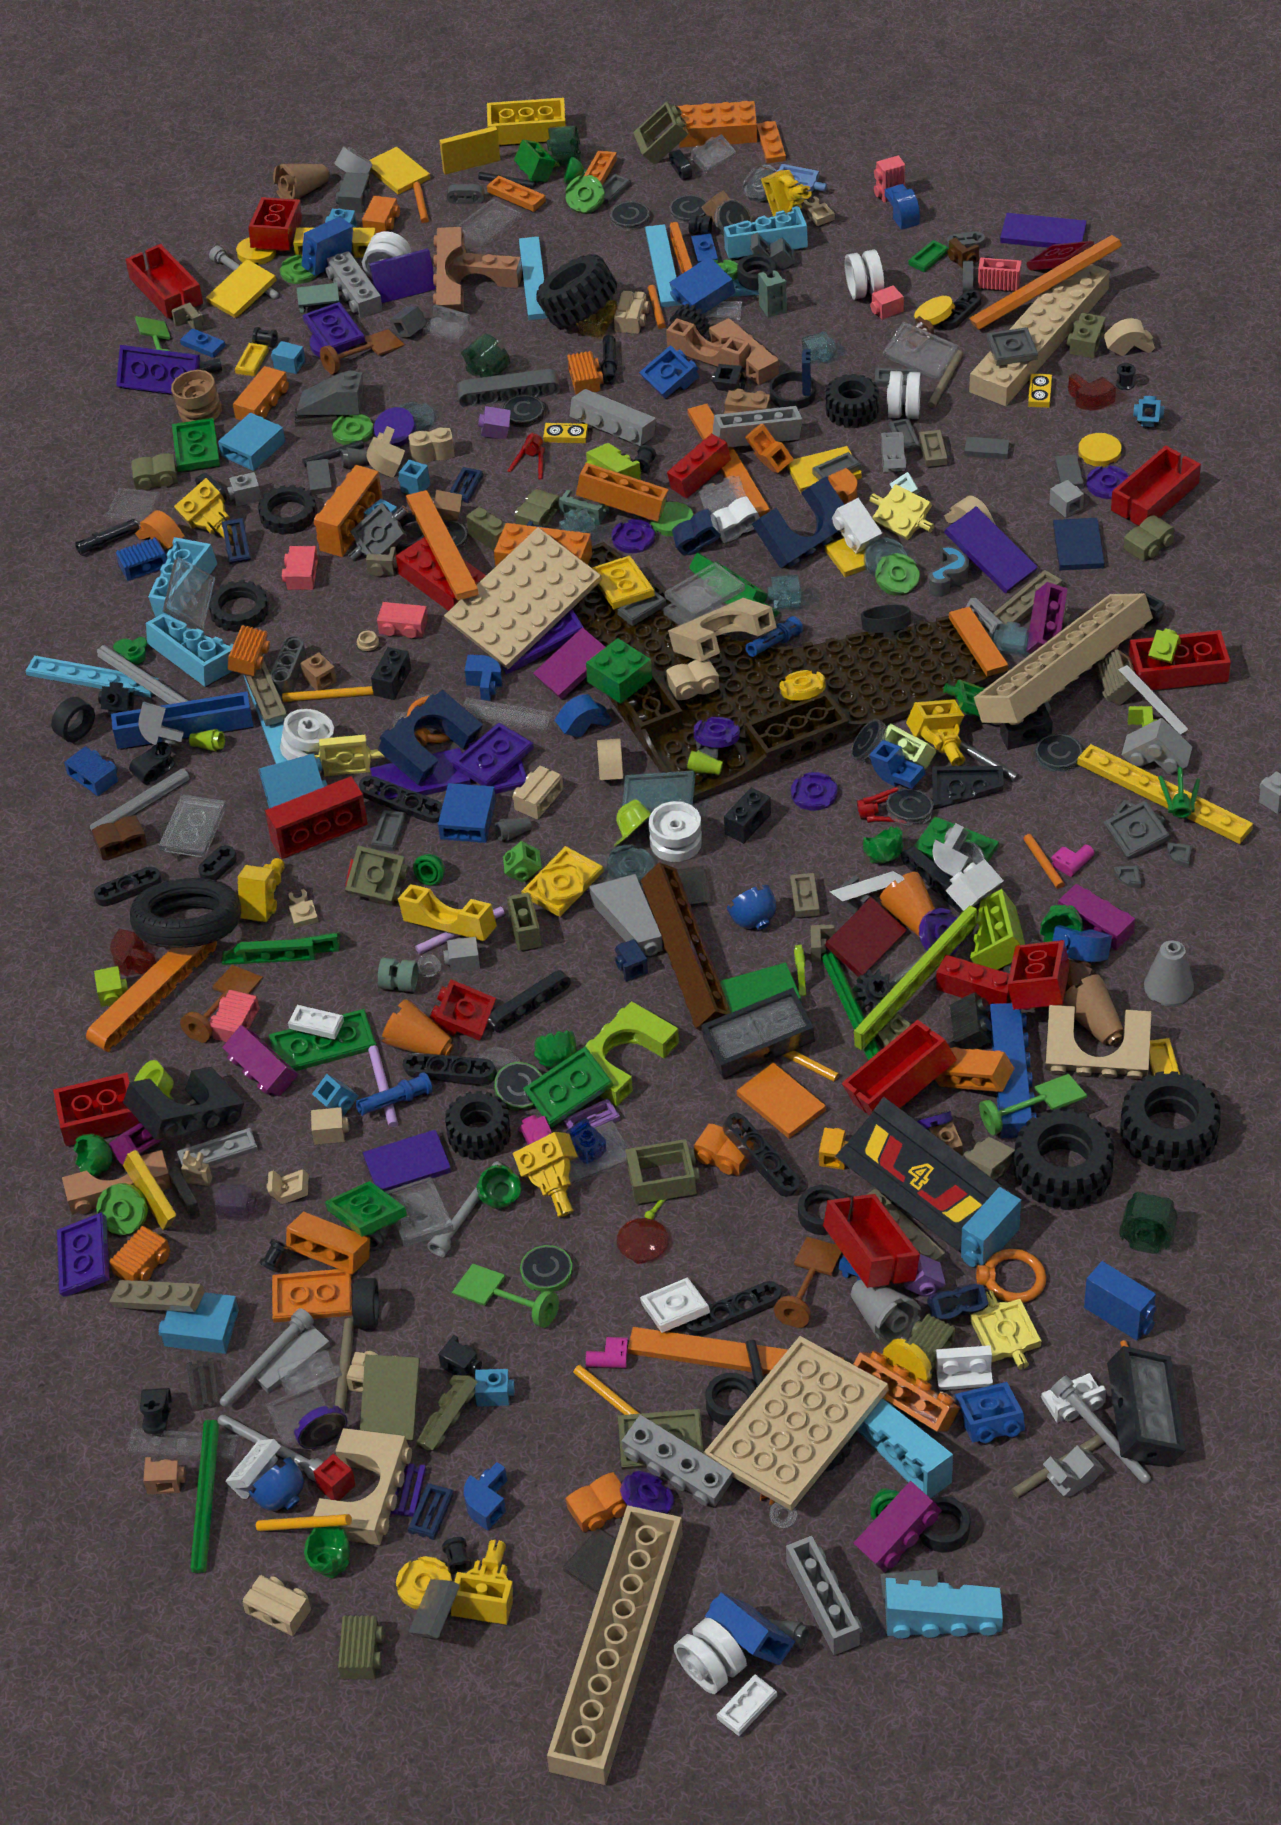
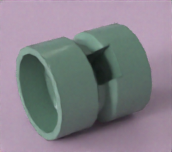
M382 957L378 969V987L388 990H394L395 987H398L399 991L414 992L418 981V962L402 960L399 963L397 959Z

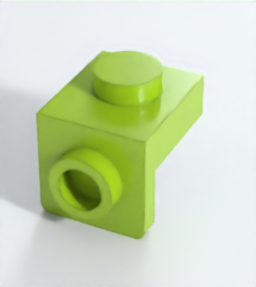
M1170 629L1157 630L1148 655L1149 658L1172 664L1177 645L1180 646L1181 643L1177 632Z
M1130 706L1128 709V725H1142L1144 727L1157 720L1153 719L1152 706Z

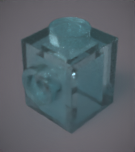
M825 331L802 338V351L803 349H811V365L833 359V351L836 349L835 342L832 338H829Z
M1015 622L1000 624V629L995 630L993 642L997 643L996 647L998 650L1025 654L1029 636L1028 628L1020 627V624Z

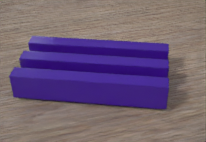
M409 1464V1466H405L404 1472H407L399 1509L391 1511L390 1514L414 1516L425 1477V1465L415 1467V1464ZM418 1473L410 1510H405L413 1474ZM397 1487V1490H396V1493H395L396 1496H397V1498H398V1493H399L400 1487Z

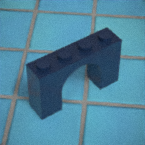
M826 476L801 492L816 517L817 526L813 536L803 537L794 533L777 508L752 523V526L780 568L788 565L789 568L801 561L799 556L802 554L807 557L817 550L815 546L819 543L823 547L833 540V534L837 533L838 536L842 534L840 530L835 528L832 517L836 509L843 506L844 503Z
M441 690L436 695H430L421 707L419 705L416 706L407 718L402 717L399 719L394 728L385 730L379 738L381 742L378 751L419 785L434 773L438 759L417 741L414 734L415 731L423 728L439 730L460 748L464 749L468 746V743H472L478 738L483 724L444 690Z

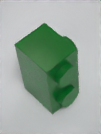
M523 139L514 158V161L519 165V169L528 175V179L536 182H547L556 162L539 142Z

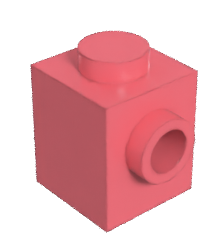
M894 285L872 293V303L870 304L873 314H877L882 320L904 312V296Z

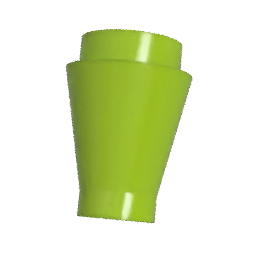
M218 729L191 733L189 744L191 747L217 752L218 749L224 748L225 735Z
M699 750L697 752L691 751L687 769L692 770V773L720 775L723 761H719Z

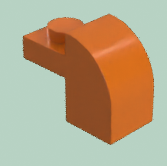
M764 424L758 425L745 436V439L755 451V456L772 472H780L794 460L783 443L775 441Z
M847 468L828 476L829 482L844 505L857 499V479Z
M158 510L152 512L141 521L139 525L141 529L135 533L140 540L148 537L151 539L157 538L163 550L173 546L174 537L181 539L184 537V534L174 520Z

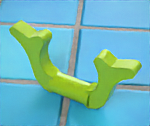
M802 944L795 945L794 956L798 971L799 995L802 997L806 996L804 969L806 965Z

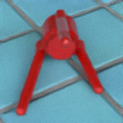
M531 433L527 436L521 451L510 465L508 472H512L524 453L529 456L539 454L538 479L542 480L545 448L542 447L543 439L539 435Z
M898 787L863 798L862 800H857L860 819L866 818L867 823L874 821H910L907 818L875 816L876 813H879L878 804L888 801L890 795L899 790Z

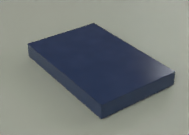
M1097 518L1053 520L1059 571L1104 569Z

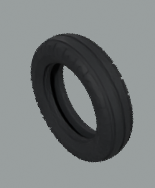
M183 878L159 883L141 892L135 898L130 908V923L135 934L146 943L166 948L196 947L218 941L229 935L236 928L241 917V903L236 892L230 886L220 881L205 878ZM201 906L214 909L208 914L189 919L175 920L158 917L159 914L179 907Z

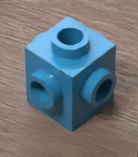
M1144 396L1143 399H1139V404H1134L1133 417H1137V422H1141L1142 427H1154V423L1159 424V419L1164 418V406H1160L1161 400H1156V396ZM1146 409H1152L1153 414L1151 416H1146Z

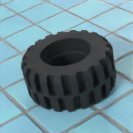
M587 254L586 256L583 255L573 259L569 263L560 266L558 270L553 271L544 280L543 284H540L538 287L536 300L552 325L569 327L572 324L575 325L582 320L588 319L589 316L594 315L599 309L603 308L616 293L617 281L603 258L596 254Z
M1164 1071L1156 1072L1155 1076L1149 1074L1143 1077L1141 1082L1139 1080L1131 1086V1089L1126 1092L1124 1102H1122L1120 1135L1123 1137L1122 1141L1127 1149L1130 1148V1153L1135 1158L1141 1157L1142 1163L1146 1165L1154 1164L1155 1168L1161 1170L1163 1167H1170V1171L1178 1170V1167L1181 1166L1187 1169L1193 1167V1162L1196 1164L1201 1163L1205 1160V1155L1209 1156L1213 1152L1214 1146L1217 1145L1221 1111L1219 1101L1215 1098V1093L1209 1087L1205 1088L1206 1084L1198 1079L1196 1081L1192 1075L1186 1073L1185 1075H1179L1176 1071H1171L1170 1074H1164ZM1160 1112H1174L1185 1116L1191 1121V1124L1180 1129H1167L1156 1125L1149 1117Z
M1053 1109L1051 1113L1045 1111L1038 1114L1037 1119L1032 1117L1028 1120L1026 1126H1023L1018 1132L1015 1142L1014 1171L1016 1172L1015 1178L1018 1184H1022L1021 1189L1027 1195L1031 1193L1033 1200L1039 1203L1042 1200L1046 1206L1052 1208L1054 1205L1061 1206L1060 1209H1068L1070 1205L1078 1208L1082 1207L1085 1201L1089 1204L1097 1200V1195L1101 1196L1106 1191L1107 1186L1110 1185L1115 1154L1114 1142L1110 1138L1107 1128H1101V1122L1096 1118L1090 1119V1115L1087 1113H1076L1074 1109H1067V1111ZM1066 1149L1080 1154L1086 1161L1074 1167H1058L1047 1162L1042 1156L1053 1150Z

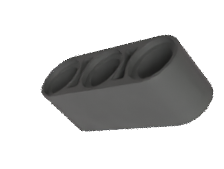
M290 636L284 640L272 669L271 678L279 696H282V693H291L301 672V662L306 659L304 641L299 636Z

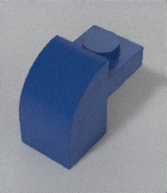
M903 184L885 189V197L893 206V219L900 229L903 230L920 225L919 205L913 190H907Z
M467 655L465 665L466 685L480 686L481 702L490 703L491 696L496 695L497 687H502L500 665L489 656Z
M584 694L568 701L554 721L564 734L581 737L591 723L607 726L612 718L602 704L595 703L590 695Z
M882 740L869 755L872 766L879 777L894 787L901 784L912 789L926 774L923 766L905 760L901 746Z
M1059 925L1055 926L1053 941H1065L1068 958L1098 962L1108 959L1112 935L1092 929L1078 931Z
M498 1462L491 1469H486L479 1481L470 1475L464 1485L467 1512L473 1521L487 1531L506 1512L504 1498L496 1493L507 1482L506 1469Z

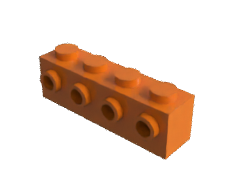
M589 463L584 465L579 475L576 490L577 496L587 500L599 502L657 522L664 511L668 489Z
M872 1351V1353L859 1352L853 1365L888 1384L889 1390L883 1399L937 1432H947L950 1429L961 1408L953 1403L955 1400L953 1397L944 1392L939 1394L931 1390L932 1385L921 1378H917V1380L908 1376L909 1371L897 1364L894 1366L886 1362L887 1357L877 1351Z

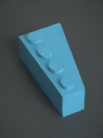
M799 206L793 207L792 211L785 213L784 210L776 212L774 217L767 218L764 215L758 217L752 223L747 220L724 227L725 250L728 258L738 259L742 256L752 255L753 253L750 249L751 236L757 232L768 245L783 237L792 249L808 247L807 225Z
M174 537L173 547L169 549L166 555L168 559L165 564H162L160 569L161 575L156 578L148 596L155 617L164 613L176 618L217 566V561L211 544Z
M164 613L146 622L147 643L204 687L232 672L228 670V657L234 644L228 646L223 643L222 639L216 636L210 638L204 635V631L198 628L190 629L186 623Z
M881 1399L857 1431L908 1483L912 1481L929 1498H932L952 1483L953 1454L896 1410L891 1403Z
M896 1578L885 1579L887 1636L903 1639L910 1635H923L932 1638L939 1634H952L953 1636L961 1637L968 1633H981L982 1635L989 1636L994 1635L996 1632H1002L1003 1616L1000 1588L963 1585L960 1589H954L949 1583L940 1582L934 1587L921 1586V1581L909 1580L908 1585L896 1584Z

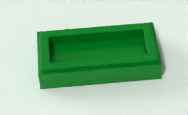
M933 240L910 258L908 265L926 272L948 254L949 247Z

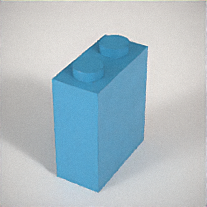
M249 413L223 436L218 443L222 457L254 471L285 443L283 427Z
M314 753L258 769L269 809L327 786L326 780H321L319 771H322V765L319 757L315 758Z
M999 1187L962 1227L961 1258H963L967 1265L971 1267L985 1265L987 1260L994 1253L1000 1251L1016 1234L1020 1227L1021 1199Z
M205 1292L195 1312L166 1311L165 1320H162L159 1325V1336H162L164 1346L226 1354L239 1311L236 1296Z

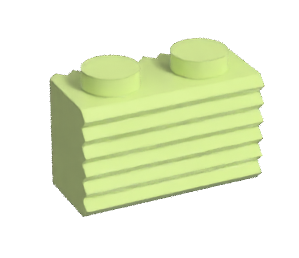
M892 724L888 726L880 740V743L882 740L901 746L905 760L923 766L924 769H927L936 753V750L928 743Z

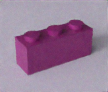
M1046 582L1035 592L1026 649L1027 653L1032 654L1061 632L1068 588Z
M1075 884L1058 900V905H1072L1075 907L1082 918L1083 931L1092 929L1112 935L1110 947L1114 950L1121 947L1134 934L1135 918L1078 884Z
M243 1025L239 1026L222 1047L229 1054L227 1058L239 1067L241 1065L244 1068L242 1073L252 1081L256 1079L259 1082L257 1087L267 1095L273 1093L279 1097L298 1076V1073L255 1032Z
M910 1481L855 1540L854 1544L885 1573L898 1563L900 1556L907 1548L912 1547L918 1541L919 1535L936 1522L942 1510Z

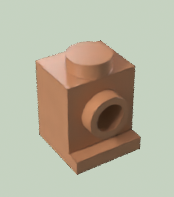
M145 1457L143 1482L147 1494L180 1493L181 1483L186 1482L185 1466H179L178 1461L164 1459L152 1462L151 1457Z

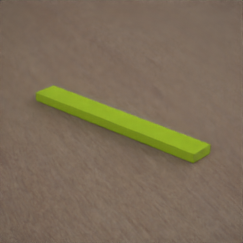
M969 905L854 1030L855 1047L860 1050L864 1049L935 972L945 954L950 955L977 926L976 908Z

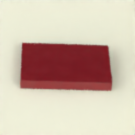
M1094 241L1053 244L1028 261L1026 266L1029 270L1056 268L1095 245Z
M870 897L824 945L859 977L864 975L906 932V929Z

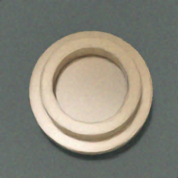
M363 631L357 638V646L363 651L374 650L379 645V638L373 631Z

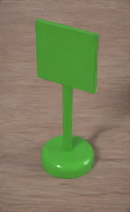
M135 317L140 335L151 336L156 349L171 351L161 349L158 338L170 340L165 321Z
M1067 1074L1035 1086L1039 1096L1000 1111L991 1100H984L979 1104V1111L987 1131L991 1135H996L1003 1129L1002 1116L1041 1101H1045L1052 1110L1087 1098V1095L1075 1080Z
M476 1264L470 1266L452 1291L453 1294L484 1306L494 1294L531 1307L532 1321L541 1328H546L550 1325L557 1315L559 1308L558 1295L551 1291L542 1292L534 1302L497 1289L506 1276Z

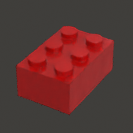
M261 197L248 226L250 248H257L259 250L276 249L278 251L290 250L296 228H299L302 222L300 200Z
M1064 940L1015 946L1008 979V989L1013 1010H1030L1034 1007H1049V1005L1063 1004L1070 967Z
M128 1072L53 1089L59 1125L65 1146L76 1144V1139L82 1135L94 1134L104 1138L124 1133L139 1124V1120L123 1103L130 1082Z

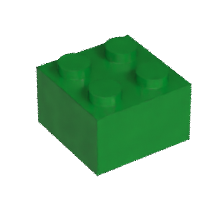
M619 638L586 662L587 682L620 704L652 679L651 659Z

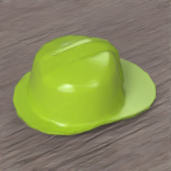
M637 799L630 801L618 810L616 821L622 837L614 844V847L629 836L642 822L649 819L651 812Z
M151 1060L140 1069L134 1081L150 1078L169 1099L173 1100L170 1094L174 1084L173 1078L158 1061Z

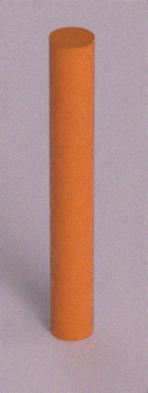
M415 182L413 188L421 223H427L429 219L421 184Z
M650 285L648 286V292L658 329L666 328L656 286Z
M1031 834L1025 835L1023 840L1056 889L1064 887L1065 883Z

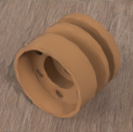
M192 370L181 374L173 381L171 391L177 404L179 416L183 422L214 418L215 420L222 412V404L217 393L214 378L210 373L203 370Z

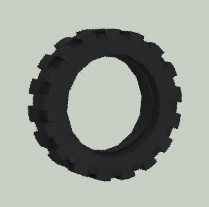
M285 485L279 486L280 488L278 489L273 488L269 493L266 492L263 495V499L259 500L258 511L261 524L272 533L277 532L285 535V533L295 534V532H301L307 526L312 525V521H314L317 514L314 496H312L309 490L306 491L301 486L299 488L296 485H290V487H285ZM286 502H295L304 506V509L299 514L292 517H277L270 513L277 505Z
M239 580L235 583L234 581L228 582L227 585L223 584L219 586L218 590H214L212 597L209 598L208 606L211 619L217 627H222L225 631L239 632L242 625L255 628L260 622L265 620V616L269 612L265 590H262L260 585H255L252 581L248 583L245 580ZM235 598H249L256 602V605L250 611L243 614H228L221 610L226 602Z

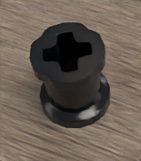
M260 327L254 328L252 343L269 345L270 348L275 347L278 341L277 330L267 331L261 330Z
M1122 363L1117 367V388L1130 390L1134 387L1133 376L1136 373L1134 365Z
M641 445L637 451L638 456L632 462L636 460L640 462V472L647 473L651 468V461L656 457V451L649 445Z
M271 1239L269 1242L271 1246L259 1263L273 1272L280 1273V1266L286 1254L290 1253L292 1249L278 1240Z
M453 1537L442 1544V1550L447 1554L449 1562L448 1572L450 1574L466 1572L472 1568L471 1559L467 1557L465 1550L467 1543L463 1537Z

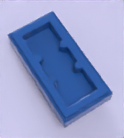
M711 234L691 236L697 264L709 256L713 260H718Z
M193 328L180 339L182 346L212 358L226 346L225 341Z

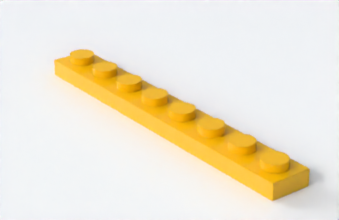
M1092 744L1078 757V765L1168 809V804L1157 776ZM1164 780L1170 797L1173 799L1178 794V786ZM1184 790V793L1191 799L1192 793ZM1198 796L1195 801V812H1191V815L1186 817L1238 844H1241L1253 828L1252 822Z

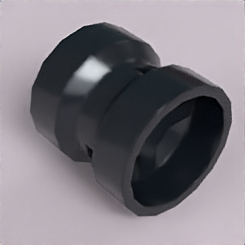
M691 214L688 227L689 233L710 234L713 226L712 216L705 215L700 217L698 214Z

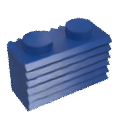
M155 537L143 541L141 544L137 543V545L116 551L119 567L127 581L160 570L162 564H165L167 561L166 554Z
M86 746L64 762L67 775L96 796L101 795L118 782L117 768L114 763L105 761L96 750L91 751Z

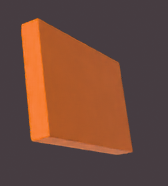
M775 1063L769 1065L737 1090L739 1098L788 1139L826 1111V1105Z
M340 1269L272 1275L273 1323L291 1321V1316L299 1308L307 1311L313 1319L352 1316V1274Z

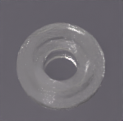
M433 954L421 956L418 961V973L424 977L435 976L441 970L440 960Z
M775 1502L770 1508V1520L776 1527L789 1528L797 1520V1509L795 1507L791 1511ZM782 1509L788 1511V1517L785 1520L780 1517Z

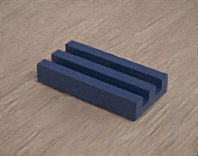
M803 349L802 351L803 396H811V349Z
M463 467L450 493L461 494L462 500L465 503H469L483 477V471ZM469 473L468 478L463 483V487L460 493H456L466 474Z
M243 518L223 521L222 527L229 564L251 560ZM236 524H240L245 549L244 555H241ZM227 526L232 527L237 556L232 557Z
M427 1483L408 1527V1533H416L421 1537L427 1536L429 1539L435 1540L454 1491ZM432 1491L436 1492L423 1525L420 1527L418 1523ZM442 1494H444L445 1496L440 1505L435 1520L432 1524L431 1529H428L430 1522L433 1518V1515L435 1513V1510L438 1506V1503L441 1499Z

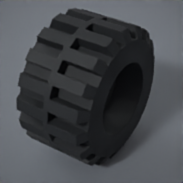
M845 374L829 382V386L826 387L825 396L826 415L830 417L831 422L836 421V425L840 426L843 424L845 428L849 426L857 428V425L863 427L866 426V422L871 423L873 418L876 419L879 411V389L877 384L872 382L871 378H865L861 374Z
M476 1091L475 1094H471V1092L465 1093L466 1096L464 1097L460 1095L456 1098V1102L450 1103L449 1109L445 1113L449 1145H452V1150L455 1153L459 1151V1156L465 1157L467 1154L471 1160H475V1156H479L480 1160H484L485 1155L490 1157L496 1156L495 1151H503L504 1145H508L509 1137H511L509 1114L505 1102H501V1098L497 1095L493 1097L490 1092L482 1094V1091ZM475 1122L488 1123L487 1125L479 1128L468 1127L470 1124Z

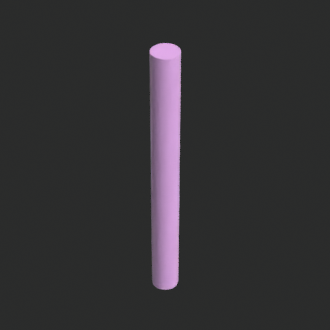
M501 906L493 910L495 919L505 915ZM444 932L416 945L415 948L420 955L446 943L447 940H452L461 935Z
M375 1045L371 1046L368 1051L379 1092L388 1090L389 1087L378 1047ZM393 1104L384 1107L389 1128L398 1126Z

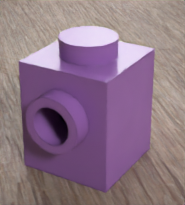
M485 406L484 414H480L478 420V427H482L481 436L506 439L511 410Z
M920 1254L916 1280L904 1282L905 1289L924 1297L934 1294L938 1289L946 1285L940 1262Z

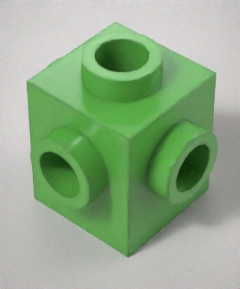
M520 841L503 856L505 875L519 882H525L542 868L540 850L523 841Z

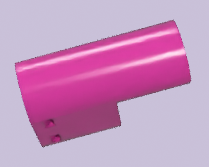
M1089 845L1082 846L1076 853L1066 847H1061L1051 857L1053 861L1051 864L1056 869L1072 877L1094 856L1095 852Z
M606 1337L605 1352L586 1351V1367L627 1368L628 1338Z

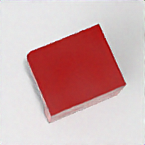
M334 1453L313 1471L317 1488L331 1500L339 1501L356 1486L352 1469Z

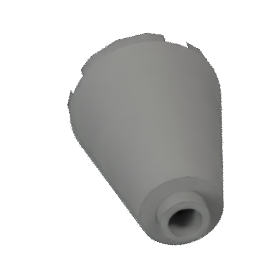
M1173 940L1166 941L1161 945L1144 981V989L1147 996L1164 1006L1183 1004L1194 991V982L1185 947L1182 943Z
M862 1280L854 1283L851 1290V1298L876 1338L882 1344L888 1345L894 1339L901 1337L906 1340L911 1336L915 1323L918 1320L920 1321L918 1309L921 1310L915 1300L884 1285L867 1288Z

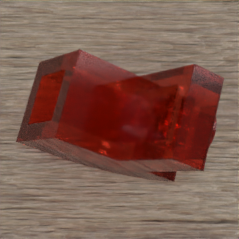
M1077 373L1069 376L1068 392L1072 397H1076L1075 406L1084 410L1094 411L1103 409L1115 402L1116 387L1103 376L1091 383H1088Z
M118 929L110 944L115 967L118 966L120 973L124 976H128L131 970L138 974H145L156 964L154 954L143 951V941L135 932Z

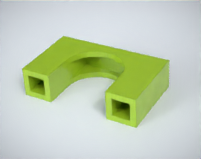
M632 1001L625 1008H621L616 1017L610 1023L605 1024L601 1032L586 1044L587 1049L614 1084L613 1087L599 1096L605 1100L609 1099L615 1106H618L633 1091L632 1076L613 1066L605 1059L611 1049L621 1044L633 1043L641 1045L660 1057L665 1058L679 1044L677 1027Z

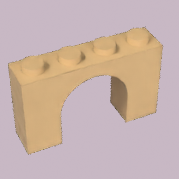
M741 598L668 630L674 652L703 661L720 653L716 638L718 635L743 631L760 636L777 627L772 607Z
M1049 1005L1045 1070H1051L1050 1072L1053 1074H1065L1066 1071H1076V1074L1079 1076L1102 1073L1101 1076L1106 1078H1115L1117 1074L1127 1075L1129 1079H1142V1076L1148 1075L1151 1011L1126 1010L1124 1040L1119 1049L1108 1056L1094 1057L1083 1052L1075 1042L1073 1034L1075 1007Z
M343 1428L335 1451L337 1457L349 1467L376 1472L380 1475V1481L376 1489L369 1496L359 1501L344 1502L319 1498L314 1516L350 1514L352 1517L351 1524L339 1526L341 1530H345L348 1540L380 1545L383 1535H386L388 1532L389 1516L391 1511L395 1510L397 1504L395 1493L397 1487H402L404 1483V1469L406 1464H409L411 1461L412 1449L408 1446L405 1436Z

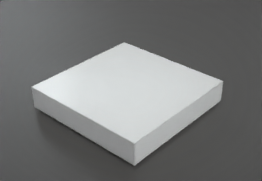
M689 1278L682 1279L640 1297L643 1307L661 1333L710 1313L709 1305Z

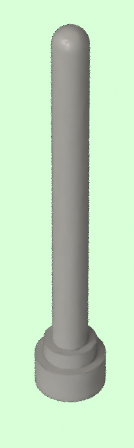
M215 246L211 249L209 258L215 263L225 264L233 271L240 266L228 257L226 250L222 247ZM271 287L264 292L273 299L279 297V293Z
M496 1161L492 1164V1166L502 1165V1163ZM477 1188L473 1190L443 1233L433 1236L427 1247L431 1253L444 1257L450 1250V1239L480 1200Z
M301 1308L297 1309L291 1316L290 1326L221 1397L220 1404L222 1406H229L298 1332L307 1331L313 1325L314 1320L307 1311Z
M1065 1375L1050 1389L1057 1398L1061 1397L1063 1400L1066 1399L1143 1484L1149 1483L1151 1480L1150 1475L1137 1460L1121 1457L1118 1439L1074 1392L1076 1389L1073 1387L1074 1383Z
M226 1415L218 1417L220 1425L255 1444L259 1440L270 1439ZM279 1444L281 1447L275 1454L284 1459L291 1457L297 1466L304 1469L307 1477L316 1482L313 1471L324 1461L319 1458L309 1460Z

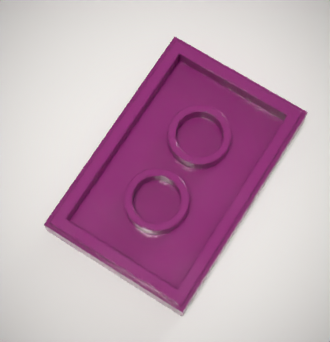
M582 627L533 674L562 700L587 677L586 662L603 650L605 646Z

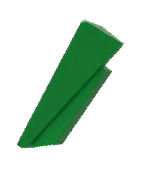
M696 553L689 569L727 605L741 598H746L769 606L764 603L769 595L768 593L717 561L712 562L702 554ZM772 607L775 618L780 612Z
M340 931L290 940L240 942L231 950L223 951L222 965L315 960V953L340 952Z

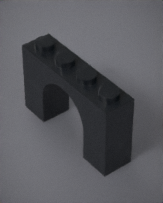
M212 1066L191 1070L185 1091L198 1104L196 1106L183 1105L169 1099L150 1078L129 1082L123 1100L126 1107L155 1140L236 1123L244 1106L242 1099Z

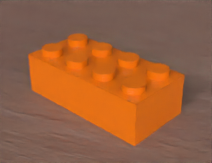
M754 101L678 106L682 111V118L687 123L686 128L689 133L679 143V148L757 143Z
M355 465L351 472L346 475L342 484L336 488L333 496L326 501L324 508L314 519L320 551L343 557L355 541L350 531L364 519V512L379 499H383L379 471Z
M506 523L494 550L495 566L505 559L537 527ZM539 527L585 564H589L593 554L590 533Z

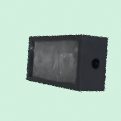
M794 988L701 1025L703 1040L722 1079L815 1042L814 1027Z
M1123 1346L1107 1362L1120 1455L1122 1458L1170 1467L1186 1451L1171 1356Z

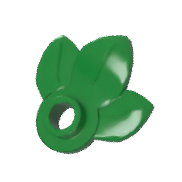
M138 637L133 641L121 639L114 643L113 648L117 654L132 664L138 665L146 659L145 647L148 643L144 637Z

